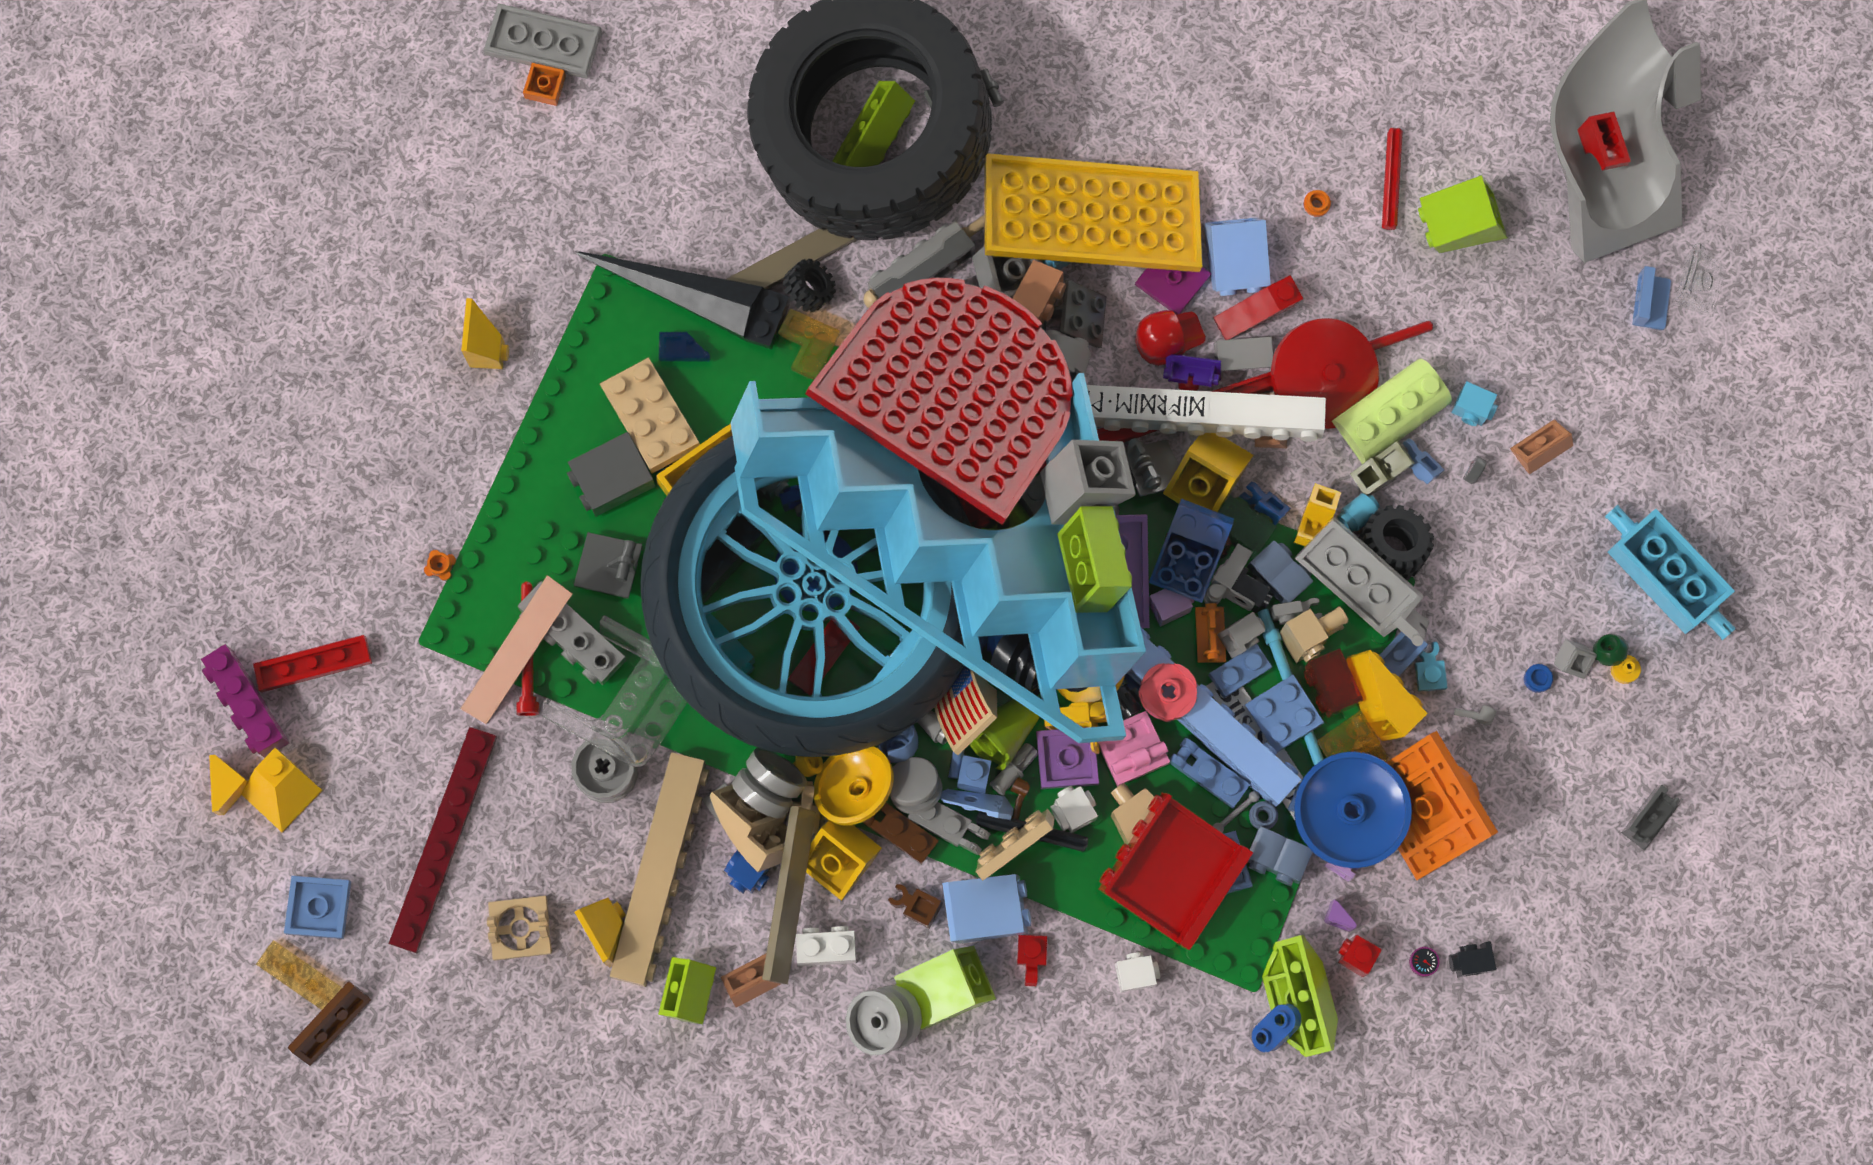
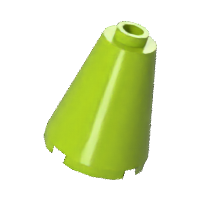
M1012 699L997 708V718L969 745L981 759L993 761L998 764L996 769L1004 770L1010 765L1040 716L1015 699Z

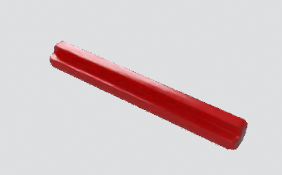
M1390 128L1387 132L1382 228L1385 230H1395L1398 224L1403 131L1400 128Z

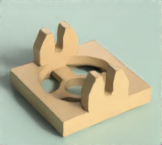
M547 896L488 902L489 917H487V926L490 930L488 932V939L492 946L493 961L552 954ZM523 907H528L535 911L540 922L530 923L528 919L524 918ZM514 908L515 918L511 923L506 926H498L502 916L508 910ZM524 920L527 922L529 930L525 936L517 937L513 934L512 926L516 921ZM539 931L540 937L537 942L530 948H527L526 938L530 936L531 932ZM510 934L517 940V950L506 946L499 936Z

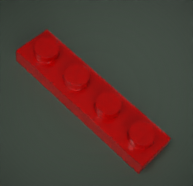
M365 635L253 663L258 690L262 693L372 664L367 638Z

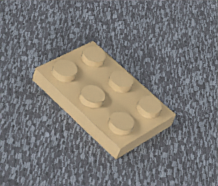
M1048 809L1042 813L1037 810L1025 820L1027 823L1018 830L1014 827L1002 837L1004 840L995 847L991 844L979 854L981 857L978 859L976 873L982 881L1053 829L1055 817Z

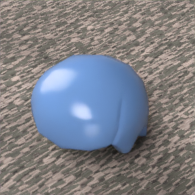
M914 725L899 735L876 745V748L882 751L891 763L904 762L911 758L918 749V735Z

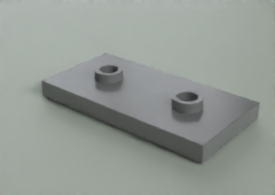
M498 3L483 52L487 56L531 66L532 63L562 69L565 71V74L588 79L602 30L598 26Z

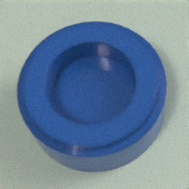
M1535 664L1526 670L1524 683L1530 691L1542 693L1551 687L1553 674L1547 666Z

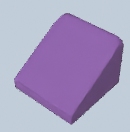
M1333 899L1330 902L1324 920L1325 923L1348 932L1354 930L1357 926L1355 921L1339 902Z

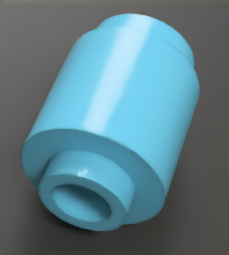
M1362 493L1341 509L1337 519L1351 532L1359 531L1366 525L1371 515L1375 514L1376 510L1380 508V505L1372 495L1367 496Z

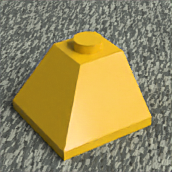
M466 298L461 351L469 367L503 369V361H508L509 345H505L502 335L472 298Z
M274 748L254 769L241 795L283 833L323 790L282 752Z
M609 897L582 907L574 913L602 962L610 968L613 966L624 926L622 918L626 914L618 901L612 903Z

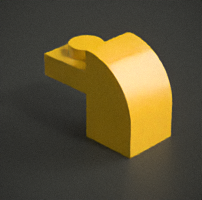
M1317 483L1314 484L1298 526L1294 543L1306 546L1326 526L1336 512L1341 495L1340 491Z

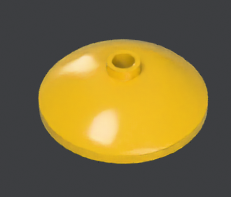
M874 746L857 752L830 756L823 763V769L817 774L814 782L813 797L819 812L829 821L839 825L858 824L875 815L886 803L893 787L894 774L889 759Z

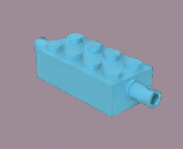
M1619 505L1615 506L1605 516L1622 534L1620 536L1622 539L1607 553L1684 634H1687L1700 622H1706L1721 640L1725 639L1736 629L1718 611V606L1735 590L1657 509L1653 510L1640 523H1634Z

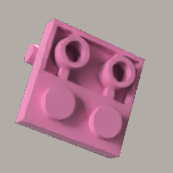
M1146 711L1123 721L1126 737L1123 740L1098 742L1117 787L1170 764L1166 754L1168 752L1166 744L1160 741Z

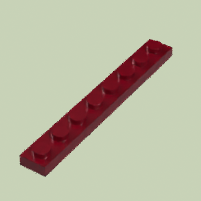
M469 727L388 944L416 954L418 953L495 745L496 735Z

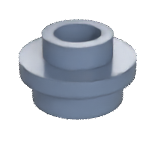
M1261 801L1254 804L1250 809L1249 820L1257 829L1259 827L1271 829L1278 820V812L1271 803ZM1261 811L1266 812L1268 820L1261 821L1258 818V813Z

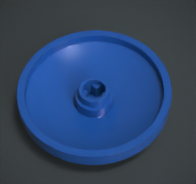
M1344 752L1323 759L1305 775L1296 792L1294 817L1302 840L1316 856L1338 867L1363 868L1388 858L1399 848L1405 839L1411 822V800L1404 781L1389 764L1370 754Z

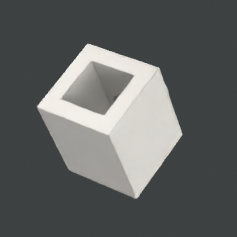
M1143 952L1127 954V960L1115 963L1120 993L1154 987L1157 985L1156 979H1160L1157 961L1152 962L1151 955L1144 956Z

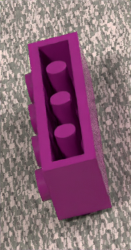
M224 644L201 658L205 666L202 669L204 676L210 684L215 682L220 690L216 692L218 699L224 707L229 705L234 714L230 718L239 731L243 729L247 734L248 738L244 741L253 754L257 752L265 758L274 748L280 750L290 744L235 652L229 646Z

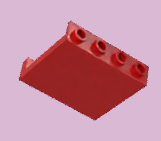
M1162 793L1160 796L1156 795L1147 808L1150 812L1144 820L1140 819L1132 830L1134 836L1129 844H1123L1118 850L1115 857L1118 860L1112 869L1108 868L1103 873L1099 881L1101 886L1098 890L1183 948L1190 950L1253 852L1245 846L1237 844L1172 799L1170 794Z

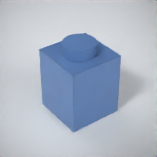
M963 755L957 789L985 794L991 761Z

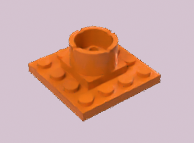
M1437 731L1427 735L1386 762L1400 775L1409 792L1412 809L1411 822L1407 835L1398 850L1416 880L1428 875L1498 833L1480 803L1479 790L1476 783L1473 782L1472 776L1464 768L1457 765Z

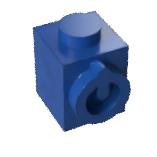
M738 850L724 869L728 877L732 879L730 885L742 894L746 890L750 893H753L755 889L761 891L770 878L766 875L770 868L757 872Z

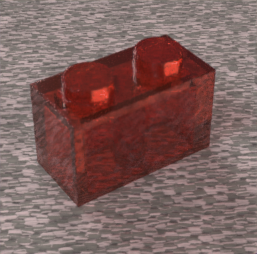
M1341 649L1317 657L1306 664V670L1304 671L1306 681L1310 687L1314 686L1318 695L1316 697L1317 705L1322 713L1326 712L1328 718L1359 706L1362 703L1363 697Z

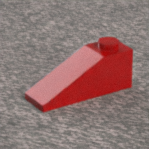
M1289 275L1216 315L1213 319L1224 339L1230 340L1297 306L1303 300V297L1292 276Z

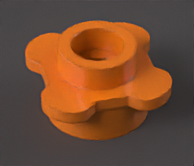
M433 550L429 553L424 573L429 577L434 575L440 577L442 581H446L451 577L450 570L452 565L456 563V558L452 554L446 555L438 550ZM442 563V567L439 568L437 565Z

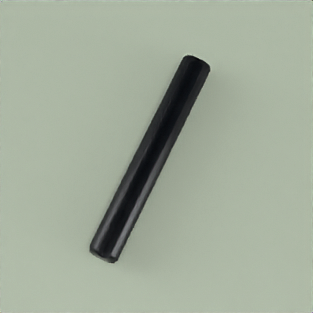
M982 811L978 812L976 820L978 826L1006 833L1014 827L1019 830L1027 823L1026 821L1014 818L1007 820L988 816L986 812ZM1054 828L1038 840L1082 852L1086 851L1088 845V838L1086 836Z

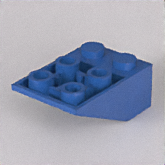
M1181 499L1149 583L1202 603L1232 528L1234 518Z

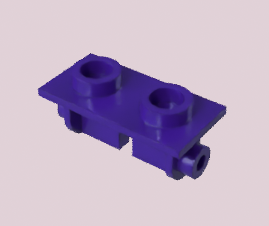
M1170 355L1166 357L1163 379H1168V382L1187 384L1189 376H1193V385L1212 388L1213 385L1218 386L1219 381H1221V361L1209 358Z

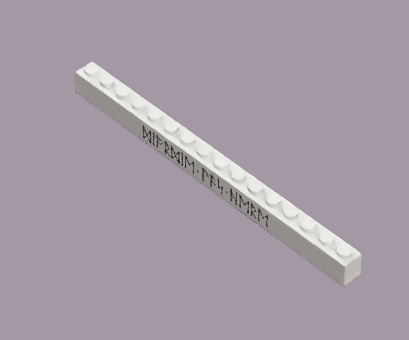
M1087 385L1096 427H1104V429L1109 431L1131 428L1135 432L1160 430L1164 434H1174L1177 431H1185L1190 435L1196 436L1205 433H1216L1220 437H1230L1233 434H1239L1251 439L1260 438L1261 436H1272L1276 440H1287L1289 437L1300 438L1302 441L1313 442L1317 439H1322L1325 429L1326 398Z

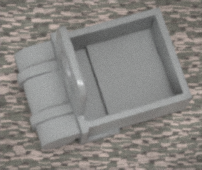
M1237 544L1230 558L1219 566L1213 576L1212 583L1204 596L1205 604L1216 603L1218 605L1222 598H1227L1248 611L1252 610L1255 603L1231 589L1251 556L1252 551ZM1235 597L1243 600L1245 603L1240 602Z

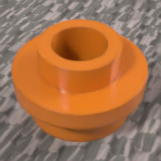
M1313 190L1305 196L1303 206L1309 215L1320 217L1329 211L1331 200L1324 191ZM1318 200L1322 206L1319 208L1314 207L1312 202Z

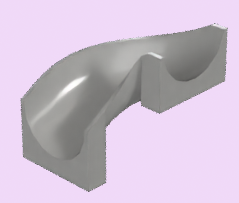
M1647 0L1628 2L1593 37L1562 76L1551 103V133L1561 169L1567 182L1571 248L1584 263L1682 226L1681 163L1664 134L1661 121V104L1664 98L1675 109H1679L1701 100L1700 44L1695 42L1682 47L1672 57L1662 45L1654 29ZM1615 112L1631 162L1627 166L1602 171L1597 159L1591 153L1585 154L1577 129L1589 116Z

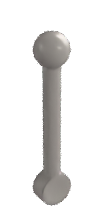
M1256 791L1250 792L1249 798L1221 823H1215L1213 827L1222 833L1224 827L1252 802H1257L1260 799L1259 793Z

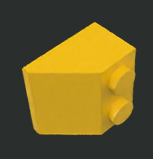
M828 821L821 827L811 843L806 873L842 901L869 868L882 848L854 825H839Z

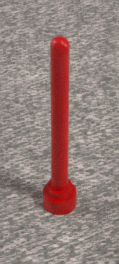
M528 581L523 582L521 585V602L533 590L532 584ZM533 655L522 670V696L519 697V702L516 703V715L518 716L539 715V702L536 701L533 693Z

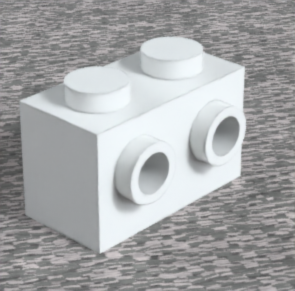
M848 926L831 927V932L820 933L819 928L802 929V934H796L798 966L856 963L855 932L849 931Z

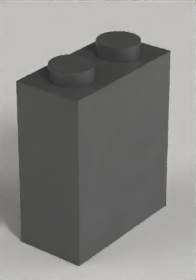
M628 432L568 462L571 471L567 472V475L574 488L580 486L583 495L579 496L586 511L592 509L595 517L655 487L653 478Z

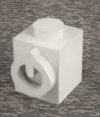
M1072 786L1063 789L1057 793L1059 798L1055 800L1054 805L1050 806L1063 831L1068 829L1070 833H1074L1094 822L1098 817L1093 808L1096 806L1094 798L1088 790L1084 792L1081 786L1076 789Z

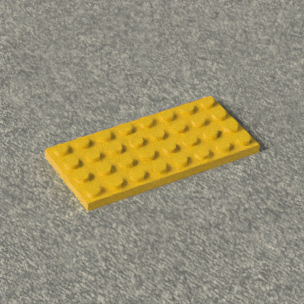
M989 153L985 156V255L1200 272L1202 268L1198 171Z

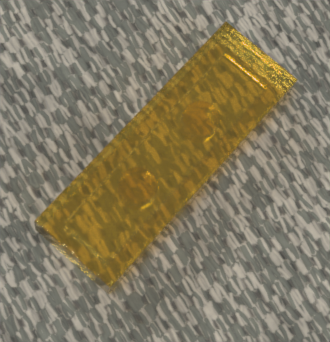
M274 940L256 963L257 966L321 1010L343 988Z

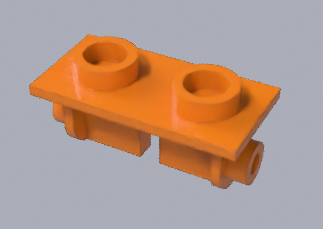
M1207 603L1205 607H1195L1197 662H1226V649L1217 636L1218 633L1225 630L1224 607H1217L1216 603Z

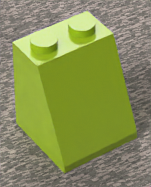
M1482 175L1419 198L1422 206L1418 208L1419 216L1423 223H1427L1429 232L1425 233L1430 248L1434 247L1439 254L1507 239L1493 189Z
M974 945L952 949L894 976L895 985L907 989L915 997L920 1007L922 1018L920 1030L996 1000Z

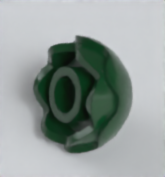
M1616 634L1601 636L1593 646V652L1597 654L1595 660H1598L1600 664L1605 666L1619 665L1627 658L1629 649L1626 640Z

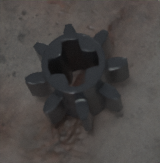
M1125 685L1117 690L1121 713L1125 720L1143 709L1139 703L1141 698L1139 697L1137 687L1130 690L1128 685Z

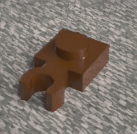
M896 884V890L902 892L903 896L900 900H894L889 897V903L895 908L905 907L906 909L903 912L905 917L930 929L943 902L917 888L912 896L905 886Z

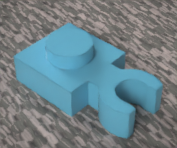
M1437 641L1432 643V652L1426 653L1423 651L1419 655L1422 662L1415 663L1418 692L1446 690L1448 688L1444 660L1436 661L1435 657L1439 652Z

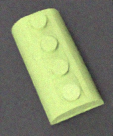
M1417 359L1332 420V423L1360 462L1364 464L1370 458L1376 457L1393 443L1404 438L1451 404L1452 397L1433 367L1427 361Z

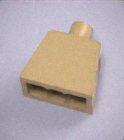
M1123 783L1111 792L1120 805L1112 812L1111 817L1124 843L1128 845L1134 836L1132 834L1134 826L1140 819L1144 820L1150 812L1147 808L1154 796L1146 789H1143L1134 796L1127 785Z

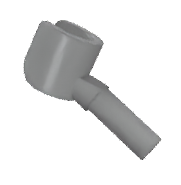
M1482 706L1480 713L1455 708L1454 715L1472 718L1483 725H1490L1495 718L1496 710L1488 706Z

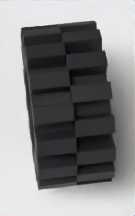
M802 259L785 274L783 286L787 288L784 291L786 294L791 295L788 298L791 302L793 300L797 302L795 304L797 308L803 306V311L807 312L810 310V313L818 311L836 293V289L833 288L836 286L835 281L830 280L833 277L832 274H827L825 272L827 268L825 266L821 268L819 261L813 263V259ZM806 281L812 286L813 290L807 285Z

